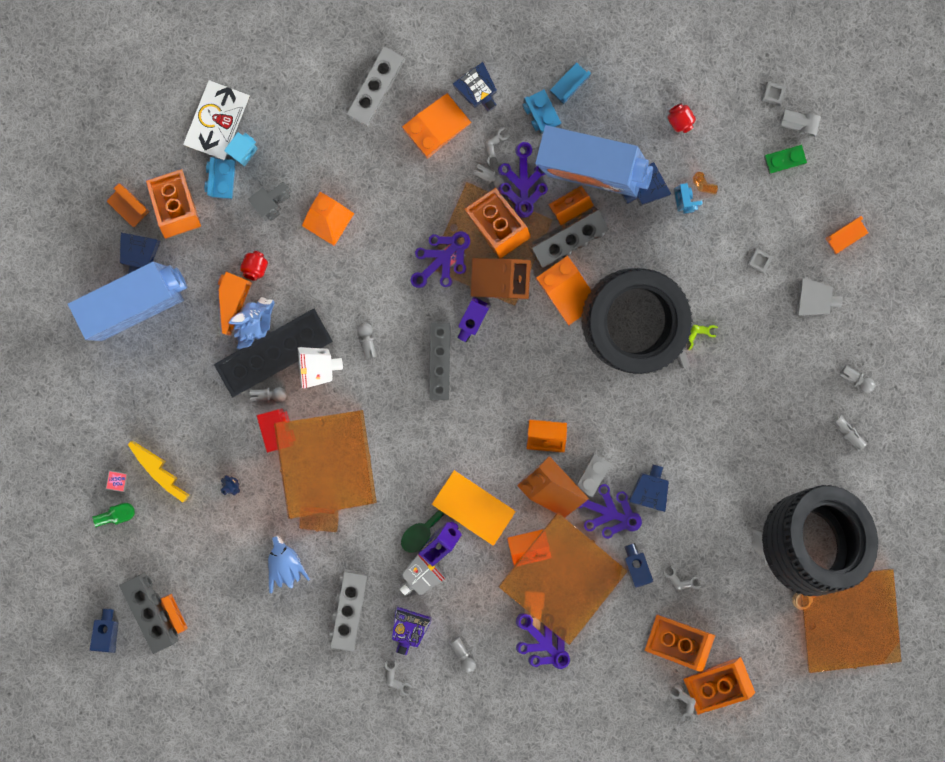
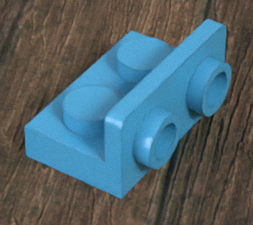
M545 89L524 98L525 103L522 106L527 115L531 114L533 118L531 124L536 132L539 131L540 134H543L545 125L557 127L562 124Z
M210 157V162L207 161L206 173H209L208 181H205L204 187L207 196L233 199L235 160Z
M688 183L680 184L674 188L677 210H683V214L695 212L699 206L703 205L702 201L691 202L693 192L691 187L688 188Z

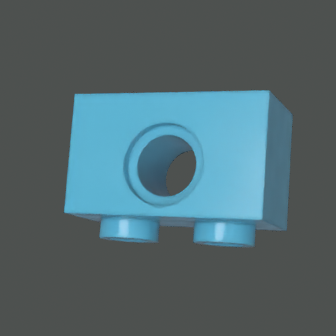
M237 132L224 151L245 167L258 148L255 146L256 141L245 132L243 135Z

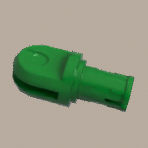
M122 503L111 506L108 512L92 516L95 528L111 522L118 525L132 519L135 509L129 503Z

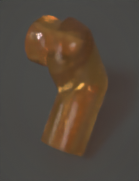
M703 172L695 173L693 183L698 191L717 194L718 185L708 184Z

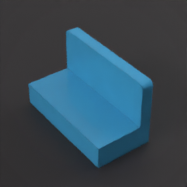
M576 63L554 85L550 92L564 104L591 76V72H586Z

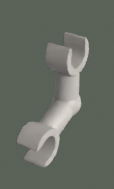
M501 128L497 135L485 142L488 153L487 164L489 167L491 158H495L497 164H499V157L495 154L494 145L509 138L510 135L505 138L500 136V132L505 128Z
M670 566L673 570L671 575H667L663 570L664 576L671 580L676 590L691 587L699 589L701 587L700 585H693V580L700 577L694 576L690 580L681 582L673 566Z
M386 660V684L400 690L403 695H409V693L403 691V687H412V685L408 682L402 683L395 680L396 660L393 668L387 666Z
M676 685L675 689L680 694L671 692L670 695L674 699L680 698L687 703L686 712L682 716V722H684L686 716H690L692 724L695 720L693 711L696 701L684 693L680 685Z

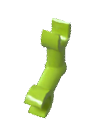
M693 325L690 331L691 335L688 338L690 342L688 350L693 348V340L697 333L716 337V335H711L709 330L718 327L715 325L708 327Z

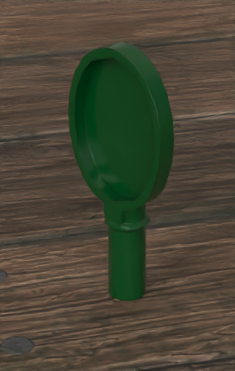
M438 510L425 524L416 523L410 526L402 536V548L409 553L421 550L430 539V528L434 527L445 513Z

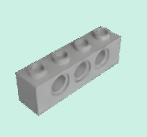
M383 47L382 51H377L374 57L376 62L373 67L367 69L364 76L366 77L365 82L359 84L355 92L357 94L355 100H351L346 108L349 118L366 127H369L405 61L404 57L386 47ZM380 66H388V72L386 74L379 73L378 69ZM372 82H377L380 86L378 90L372 91L369 89V85ZM361 100H370V105L367 108L361 107Z
M345 570L344 574L340 575L339 585L342 586L341 593H337L335 604L338 605V610L333 613L332 623H335L334 631L330 630L328 642H332L331 648L354 652L368 574ZM354 587L356 595L349 596L346 593V588ZM343 607H352L353 613L346 615L343 612ZM340 625H347L349 632L346 634L341 633L339 630Z

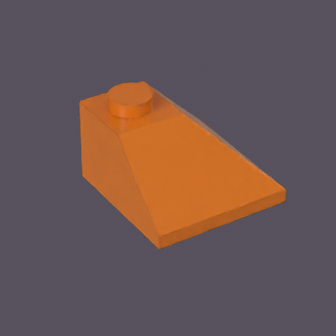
M319 192L302 226L335 246L354 213L324 193Z

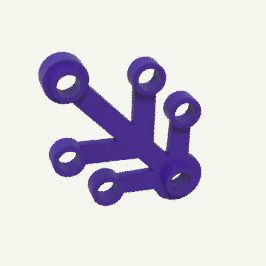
M522 142L515 148L516 155L519 157V177L511 170L510 165L507 163L501 164L498 167L499 174L506 176L520 190V197L511 190L509 183L500 184L498 190L500 194L506 195L515 204L517 215L526 218L533 213V204L541 195L547 193L548 188L546 184L540 183L535 186V192L528 198L530 187L545 173L541 174L538 171L539 167L536 166L534 173L528 178L527 157L532 153V146L528 142ZM521 147L525 150L524 154L520 152ZM503 166L507 168L506 173L502 171ZM503 185L507 187V192L503 191ZM540 186L544 188L543 193L539 191ZM522 205L526 207L525 212L521 210Z
M463 231L456 232L452 237L431 235L429 243L432 246H439L440 244L451 245L446 250L417 248L415 256L418 259H425L426 257L437 259L422 273H414L411 276V284L416 288H423L427 284V278L442 265L440 284L443 287H450L453 283L450 277L451 256L456 252L454 271L457 274H464L466 272L464 250L470 245V236ZM434 237L438 238V242L436 244H433L432 239ZM460 238H464V243L462 245H460L458 242ZM420 250L424 251V255L422 257H419L418 252ZM459 265L463 266V270L461 272H458L457 267ZM419 277H422L423 282L421 284L417 283V279ZM445 278L449 279V283L447 285L443 283V280Z
M601 484L598 487V492L603 496L607 507L587 500L578 507H586L604 514L593 520H586L584 528L587 531H593L595 527L613 519L621 521V523L612 527H604L602 529V535L607 539L624 529L636 531L642 525L640 515L632 512L627 501L628 495L624 491H619L616 494V500L621 503L625 514L617 512L609 493L610 488L606 484ZM606 486L607 492L601 493V487ZM621 493L625 495V499L622 501L618 499ZM634 518L636 520L635 525H630L629 520ZM588 522L593 523V527L591 529H588L586 527V524ZM606 529L611 530V534L609 536L604 535V531Z
M525 613L519 614L516 618V625L521 629L527 630L539 643L527 644L519 642L516 645L517 652L526 654L528 652L547 651L551 656L540 657L533 654L528 659L529 664L534 667L553 664L558 669L567 667L570 663V657L565 651L566 629L562 626L554 628L553 634L557 637L556 649L552 645L553 615L544 613L541 616V622L544 624L543 636L532 625L533 619L530 615ZM547 616H549L550 619L546 623L545 619ZM522 618L525 619V622L523 624H521ZM559 629L562 630V633L560 635H558ZM522 645L525 646L523 651L520 650ZM559 656H562V660L558 662ZM537 658V662L533 664V659Z

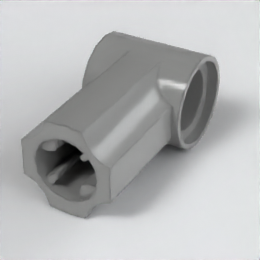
M784 110L780 126L800 131L804 135L807 133L809 136L816 137L821 117L810 113L801 114Z

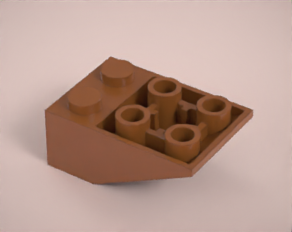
M473 258L470 297L528 300L531 260Z

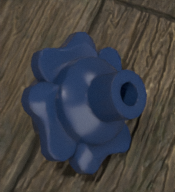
M226 475L221 479L222 488L220 491L222 494L226 495L228 493L235 496L240 492V484L236 478Z

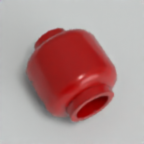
M682 103L672 107L667 116L675 132H689L693 129V124L696 121L690 107L682 105Z
M253 251V253H247L244 256L240 270L245 278L257 281V279L264 276L268 261L264 258L263 253Z

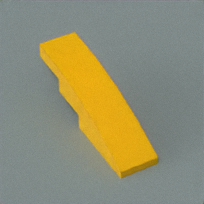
M130 441L128 446L150 476L181 502H185L190 494L174 485L177 477L162 468L166 461L138 443Z

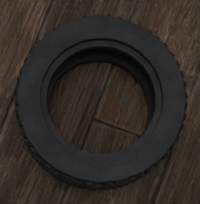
M643 268L622 269L605 276L590 290L591 293L588 294L584 302L585 306H583V313L581 315L583 316L581 320L584 331L583 335L588 343V347L605 364L626 373L650 374V372L654 373L657 370H662L663 367L673 363L682 354V350L686 348L689 335H691V322H693V319H691V306L682 288L678 287V284L667 277V275ZM642 288L651 292L660 301L665 314L664 329L658 341L650 348L640 352H625L610 337L607 327L608 312L612 303L622 293L631 289Z
M816 486L783 498L773 506V509L767 515L762 534L763 552L772 573L786 588L803 596H822L855 587L867 578L877 559L879 543L873 517L857 496L838 486ZM810 512L823 518L835 535L837 553L835 561L829 570L816 564L804 545L803 527Z

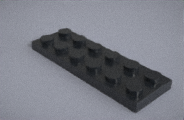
M314 308L272 331L265 337L254 341L251 346L242 348L220 360L214 366L231 397L234 398L298 362V347L322 349L331 344L333 340Z

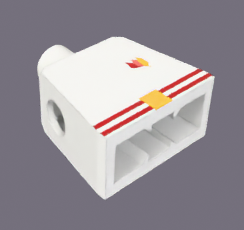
M298 347L299 374L302 388L332 381V370L343 369L342 358L331 359L328 349Z

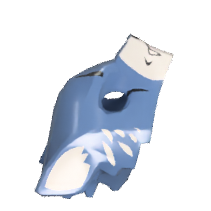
M261 297L257 303H247L228 322L229 324H235L234 337H237V340H239L238 349L249 347L254 339L266 336L267 331L270 330L271 313L275 304L274 300Z
M280 536L273 537V549L268 558L269 593H273L274 580L279 587H282V583H285L292 589L294 579L297 582L300 579V572L309 581L310 578L302 566L298 554L292 548L286 546Z

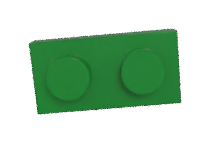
M802 145L764 156L769 174L807 163Z

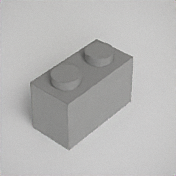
M593 453L576 485L584 493L593 497L611 463Z

